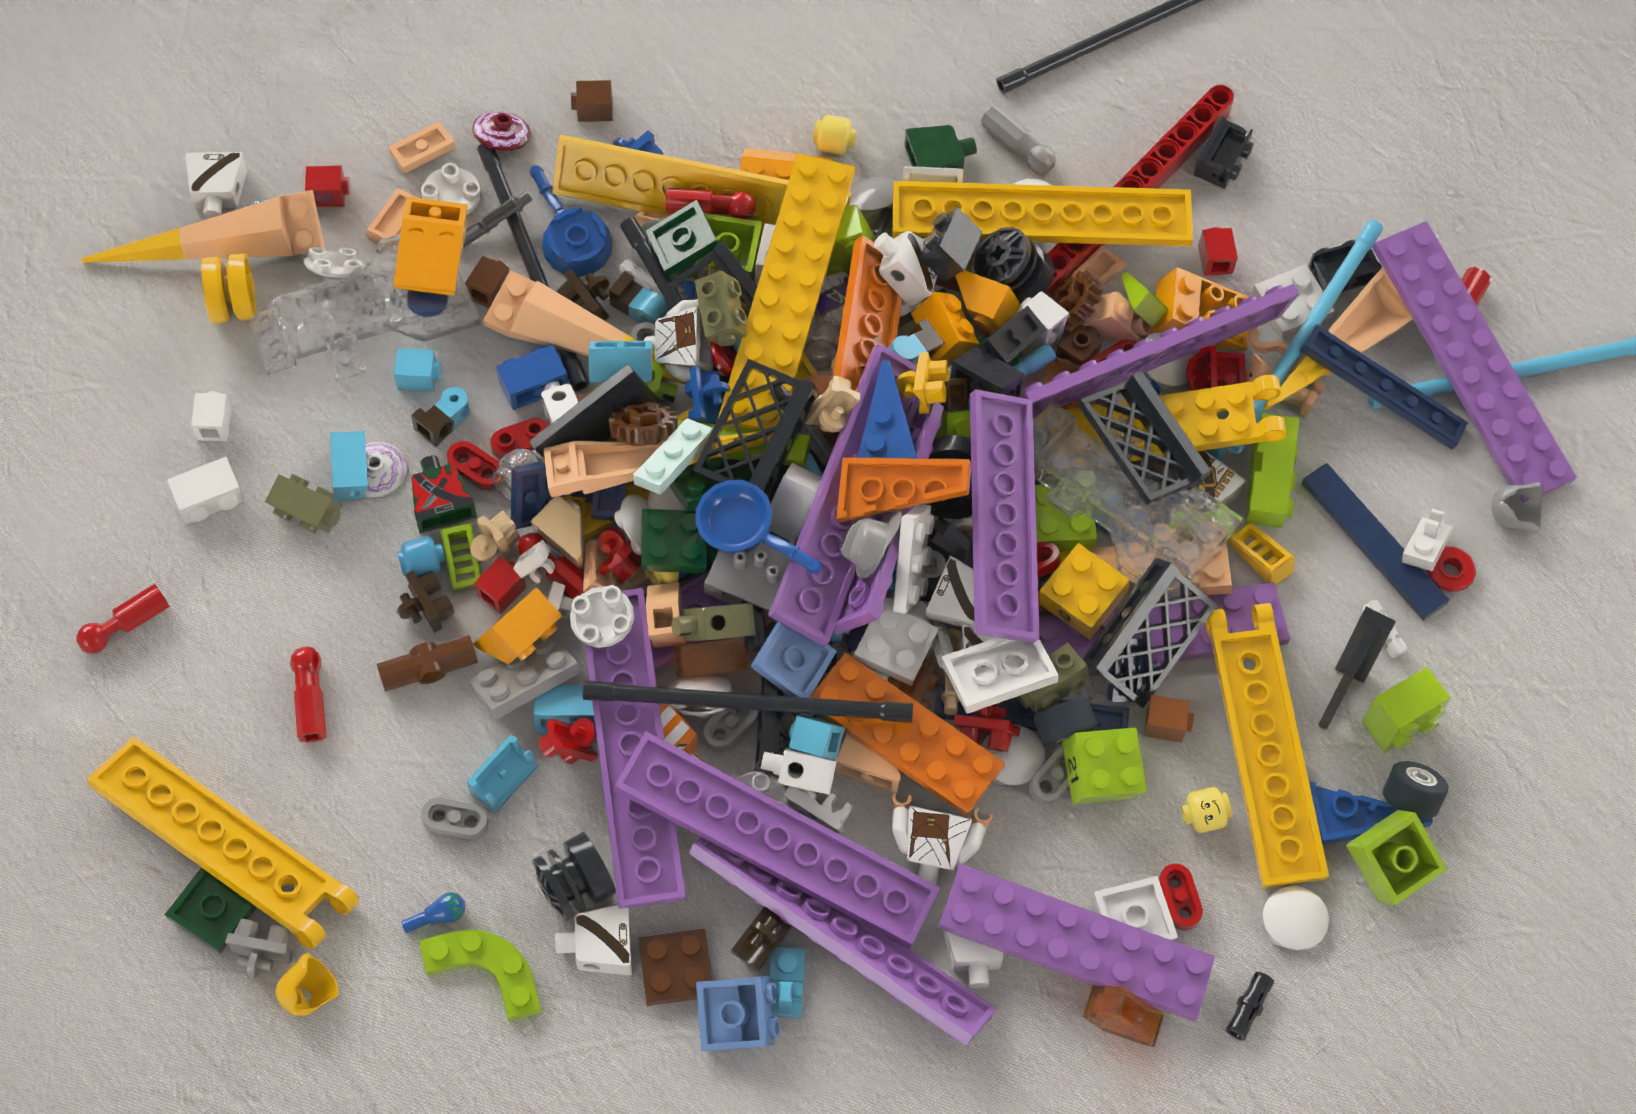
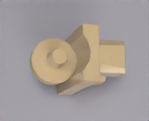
M834 376L829 382L827 390L815 400V405L810 410L805 424L820 425L821 429L825 432L834 433L841 431L845 426L846 415L860 401V393L851 390L850 380Z
M504 511L498 513L490 521L484 515L481 516L477 523L482 535L475 537L471 542L470 552L472 556L479 562H489L495 558L499 550L501 557L508 562L513 558L510 548L521 538L515 530V523Z

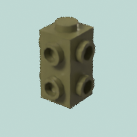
M723 271L695 280L705 338L719 346H730L736 343L737 339L747 336L745 329L747 317L741 308L739 297L741 296V287L739 282Z
M278 474L265 500V503L275 507L273 513L288 521L294 516L301 520L298 526L315 534L318 528L329 533L331 528L338 523L341 515L340 510L343 506L333 500L335 494L319 486L316 491L307 488L309 481L292 474L290 479Z
M1066 643L1049 655L1058 673V682L1017 696V699L1024 708L1030 707L1037 714L1058 705L1062 698L1071 692L1076 693L1086 685L1089 680L1088 666L1069 643Z

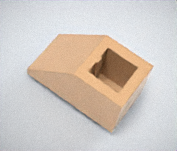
M1117 291L1098 296L1101 301L1094 304L1095 312L1090 317H1087L1086 322H1083L1084 326L1094 327L1099 332L1100 339L1114 343L1124 339L1139 342L1151 335L1152 326L1136 314L1131 303Z
M679 582L647 586L646 613L648 633L654 648L686 644L683 636L677 637L672 631V620L674 617H680L682 611Z

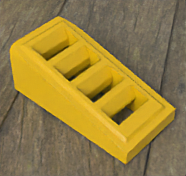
M1250 522L1230 537L1229 544L1266 583L1274 582L1276 586L1294 572L1295 557ZM1251 537L1255 538V540L1249 543L1248 545L1244 544ZM1260 546L1263 547V548L1260 549L1258 552H1254V551H1255L1256 549H1258ZM1269 555L1271 556V558H1269L1267 561L1264 560Z

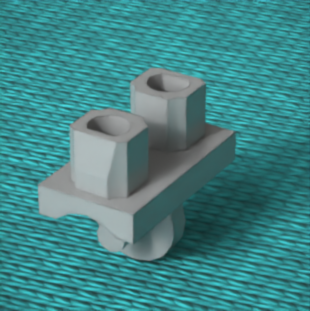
M241 919L235 933H228L225 943L230 945L231 953L242 954L238 956L237 965L247 966V976L256 978L260 969L271 971L273 961L291 963L293 953L289 948L291 932L283 926L272 925L268 939H258L259 923Z

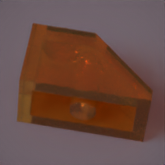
M1092 985L1083 1014L1084 1018L1101 1030L1149 1047H1155L1164 1016L1124 986Z

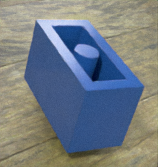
M553 344L547 347L536 348L531 353L519 358H510L501 365L496 366L499 383L512 410L541 400V393L550 382L557 381L562 385L569 384L567 372Z

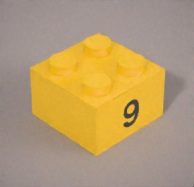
M1077 543L1040 589L1039 604L1090 640L1128 593L1130 579Z

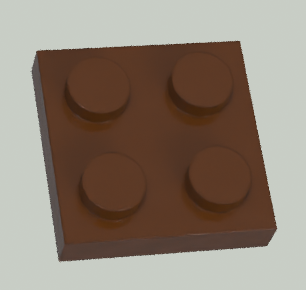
M705 929L638 937L647 1006L696 1000V982L712 981Z

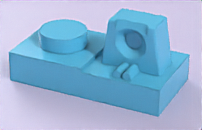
M777 947L771 955L770 983H775L777 988V1001L772 1004V1016L801 1018L805 960L804 948Z

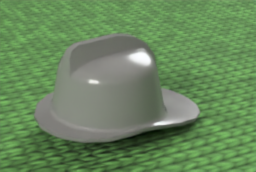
M892 511L881 521L872 519L859 520L848 531L841 554L856 565L858 577L862 579L867 578L878 567L886 548L901 525V518L903 517L901 511Z

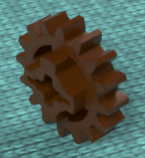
M1078 271L1075 277L1069 275L1068 281L1066 283L1061 282L1052 292L1054 296L1052 300L1069 312L1064 327L1066 333L1069 332L1071 327L1077 329L1081 320L1086 322L1087 317H1090L1095 312L1094 304L1101 301L1098 295L1103 292V289L1100 287L1102 283L1088 271L1085 273Z
M652 402L621 407L620 412H612V417H609L611 437H617L618 442L627 440V445L632 444L634 446H644L647 443L654 445L661 441H666L668 436L670 437L678 428L676 411H670L668 406L660 408V404Z

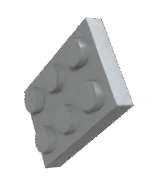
M554 634L550 635L545 641L542 639L537 640L533 644L536 649L523 661L518 657L510 664L502 661L491 668L482 670L477 676L469 679L472 689L496 720L581 673L578 662Z

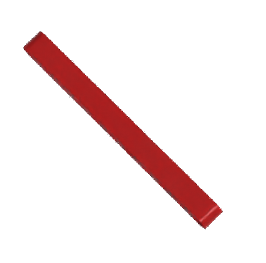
M1220 84L1210 88L1113 187L1159 189L1211 136L1221 116L1229 117L1234 100L1233 91L1228 86ZM1057 243L1047 255L1053 260L1054 268L1060 270H1054L1053 280L1045 294L1052 298V292L1057 286L1064 282L1069 275L1077 270L1104 244Z

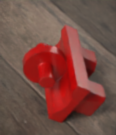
M615 528L605 529L600 534L598 542L601 549L610 556L597 570L603 576L612 571L623 583L639 569L641 556L633 551L630 539L626 542L622 532Z
M998 704L973 712L974 715H981V717L955 715L953 724L960 728L961 733L980 745L982 733H989L987 748L991 750L1008 752L1012 736L1019 737L1021 727L1012 725V722L1009 720L996 719L997 717L1005 718L1006 709L998 708Z
M552 718L546 723L549 733L539 739L544 756L553 758L560 754L564 762L573 764L579 759L592 762L598 758L597 752L590 746L597 737L594 722L581 718L573 724H569Z

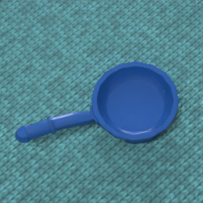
M533 165L530 169L531 178L535 180L540 190L539 193L544 196L550 208L556 214L543 233L542 250L545 259L553 269L562 274L569 269L577 277L595 273L605 266L612 253L613 240L609 228L592 211L589 213L577 207L564 210L556 194H552L553 186L549 184L543 173L544 170L538 165Z
M727 480L714 485L702 496L696 507L695 523L700 536L711 547L726 554H735L742 551L747 553L754 550L759 544L765 543L768 547L786 555L790 561H795L807 569V572L811 574H818L822 570V565L818 559L812 558L800 550V547L793 546L787 541L769 534L772 508L767 495L757 485L744 480Z

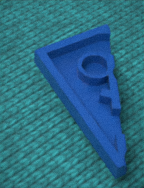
M882 360L857 458L917 459L891 363L888 360Z
M1309 781L1322 845L1356 839L1397 811L1395 808L1387 806L1388 802L1363 795L1355 796L1341 789H1338L1337 792L1317 787V783ZM1432 818L1419 819L1423 827H1430L1433 823Z

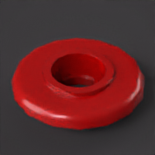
M711 341L710 348L713 353L711 357L713 364L723 375H731L737 353L730 346H719Z
M1445 546L1433 571L1427 570V574L1439 588L1450 592H1459L1467 589L1474 582L1476 565L1472 557L1464 550ZM1451 564L1455 566L1459 571V575L1451 576L1447 574L1443 569V565Z

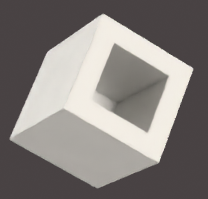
M216 391L195 393L191 427L196 440L228 441L232 408L227 394Z

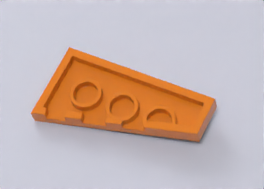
M843 457L836 519L840 523L969 495L972 464L969 459Z

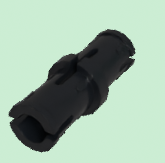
M1256 971L1244 995L1239 996L1236 1002L1238 1007L1225 1029L1233 1038L1244 1041L1253 1021L1257 1016L1261 1015L1264 1009L1262 1005L1274 984V980L1269 975Z

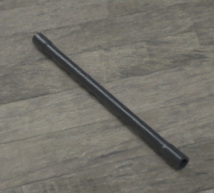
M1169 0L1028 66L1017 68L996 79L997 86L1001 93L1005 94L1026 84L1029 80L1203 0Z
M480 144L477 147V151L486 172L489 174L500 205H502L513 196L502 170V163L496 150ZM516 211L507 217L506 220L529 278L534 282L539 281L549 287L520 212ZM558 349L572 389L580 391L588 387V378L576 353Z
M630 217L620 224V228L632 248L638 253L670 309H672L677 304L665 290V286L672 281L663 270L635 217ZM713 364L712 371H719ZM720 376L721 382L729 383L730 377Z
M587 680L584 681L583 700L628 701L870 718L912 723L913 703L887 701L878 703L620 685L613 682Z

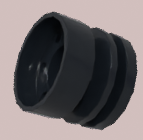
M1006 227L991 233L981 243L975 254L973 264L975 274L1009 286L1020 304L1028 297L1032 299L1041 291L1045 293L1053 280V260L1019 229Z
M946 435L934 439L932 444L933 451L928 459H969L971 462L970 438L961 435ZM972 475L970 477L969 495L925 504L931 505L930 513L938 517L942 516L945 519L957 520L972 516Z
M584 832L563 842L567 858L562 860L553 849L547 851L551 867L547 865L541 856L532 859L536 871V879L545 898L564 921L574 917L569 905L570 901L579 913L585 911L582 898L584 893H587L596 904L616 893L613 880L601 856Z

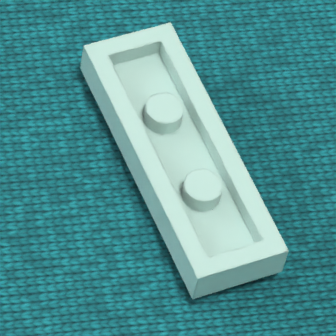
M686 419L633 474L634 484L661 495L703 450L713 428Z

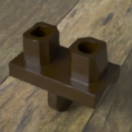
M571 269L563 274L567 281L556 291L557 293L572 302L581 297L584 302L579 305L580 307L604 321L610 317L596 299L599 296L604 301L609 297L606 290L610 282L606 276L595 277L593 273H590L585 277L588 282L585 285L581 278L577 277Z
M413 570L405 574L409 582L408 588L414 598H410L408 593L400 596L402 604L397 609L399 617L401 619L411 618L413 623L416 624L422 620L419 614L422 611L434 633L443 629L441 621L453 615L455 611L447 595L432 602L429 599V595L441 590V585L435 573L430 571L416 576Z
M764 906L733 946L731 953L759 972L793 925L786 924L780 919V916Z

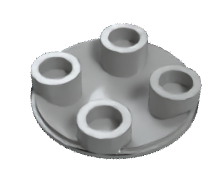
M871 177L853 183L850 189V193H852L850 205L856 203L863 217L871 216L874 211L886 208L893 209V181L895 180L885 177Z

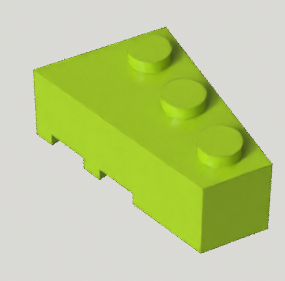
M1262 413L1260 421L1269 416L1283 417L1287 435L1282 440L1275 442L1252 443L1245 523L1249 524L1251 522L1254 525L1282 528L1286 517H1292L1294 500L1290 499V491L1294 490L1296 472H1293V467L1298 454V445L1296 443L1299 418Z

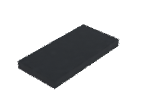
M627 364L529 442L544 459V448L571 441L604 442L611 437L609 417H612V412H620L621 407H627L631 404L654 403L658 400V397L632 367Z

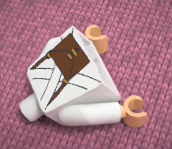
M698 299L682 300L665 317L657 319L655 322V336H647L644 341H652V354H655L656 363L665 365L666 371L669 374L687 383L690 380L689 369L698 366L705 371L713 370L711 358L713 353L710 348L711 341L706 339L704 335ZM718 371L720 373V376L728 377L723 375L720 371Z
M894 793L892 796V807L894 810L892 832L899 851L907 855L908 861L920 863L918 877L935 886L940 868L953 870L954 866L964 865L979 850L985 832L993 819L992 813H990L987 820L979 819L977 814L980 808L974 810L972 818L912 806V796L910 793H908V800L904 803L897 801V793Z

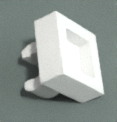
M541 540L518 557L513 569L521 578L529 573L530 578L535 583L541 582L543 576L538 572L537 568L543 567L549 574H552L555 569L553 561L547 558L551 550L544 540Z
M553 581L545 591L544 596L562 615L561 618L568 619L572 610L571 603L573 599L562 597L565 585Z

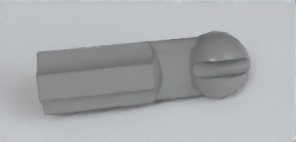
M995 104L984 113L981 125L1012 152L1015 151L1027 161L1033 171L1046 173L1053 169L1056 163V156L1052 148L1041 144L1029 133L1028 129L1002 107Z

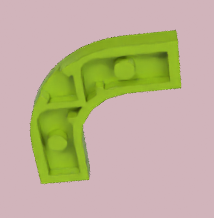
M459 930L419 941L427 976L460 967L474 966L484 969L496 978L499 984L509 1022L542 1013L533 975L527 961L520 951L504 938L481 930Z

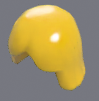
M306 953L282 976L275 992L279 1004L288 1013L294 1016H306L314 1013L327 1002L337 998L339 986L335 976L329 971L328 967L315 956ZM300 988H305L312 994L309 1005Z

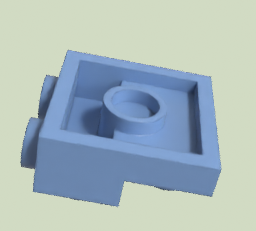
M769 976L696 982L701 1051L775 1045L774 1038H779L780 1035L779 1020L777 1017L772 1016V1004L777 1001V988L775 983H770Z

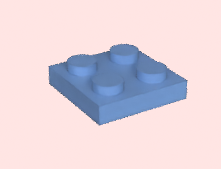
M778 621L750 667L788 696L809 698L837 651L829 644L822 646Z

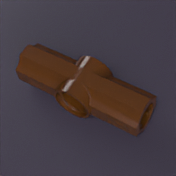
M467 635L438 645L433 642L421 643L413 647L409 654L377 663V668L386 692L415 682L420 684L437 682L444 678L447 672L476 664L478 659L471 637Z

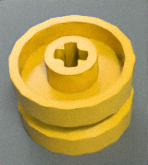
M231 254L227 260V273L223 261L218 256L202 258L203 293L212 325L229 322L231 304L234 314L239 321L256 319V289L247 254Z

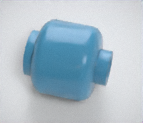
M429 536L406 541L402 544L401 551L397 552L403 576L413 570L416 576L430 571L438 575L441 571L440 563L446 562L442 545H435L433 539Z

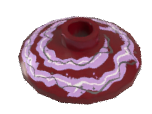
M491 111L481 114L475 119L472 126L474 137L481 144L498 151L520 149L528 143L531 135L530 128L523 119L503 111Z

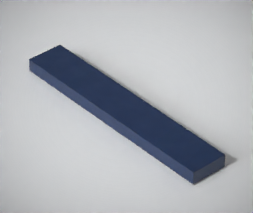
M1318 324L1311 328L1299 350L1300 352L1451 450L1458 445L1468 424L1467 421Z
M1325 463L1303 478L1302 485L1423 621L1448 604L1449 598L1422 568L1402 563L1405 549L1328 463Z
M937 684L935 715L941 719L953 721L955 715L981 717V715H974L973 712L967 714L961 701L957 703V714H945L944 702L941 699L942 693L945 692V685ZM1017 697L997 703L998 708L1006 709L1005 718L997 717L996 719L1009 720L1012 722V725H1020L1027 729L1038 731L1034 721L1035 712L1030 707L1024 708ZM1061 700L1059 704L1066 702L1068 700ZM1090 703L1098 724L1097 728L1093 731L1128 728L1130 708Z

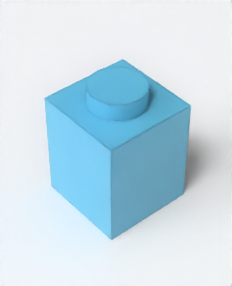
M397 348L394 370L397 389L434 392L435 380L441 379L442 371L441 362L436 361L434 350Z
M797 715L796 721L792 724L789 732L791 739L789 748L821 758L837 759L845 727L814 717Z

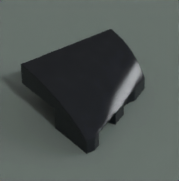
M939 516L934 524L932 534L928 535V539L973 569V543L942 516Z

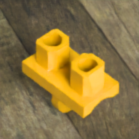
M929 352L919 353L916 372L908 371L899 375L896 382L898 391L906 398L914 396L919 398V414L929 413L931 403L946 402L944 382H949L950 376L947 361H931Z

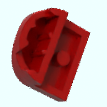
M1216 345L1201 348L1199 353L1190 358L1187 363L1185 375L1189 391L1246 383L1245 353L1217 352Z

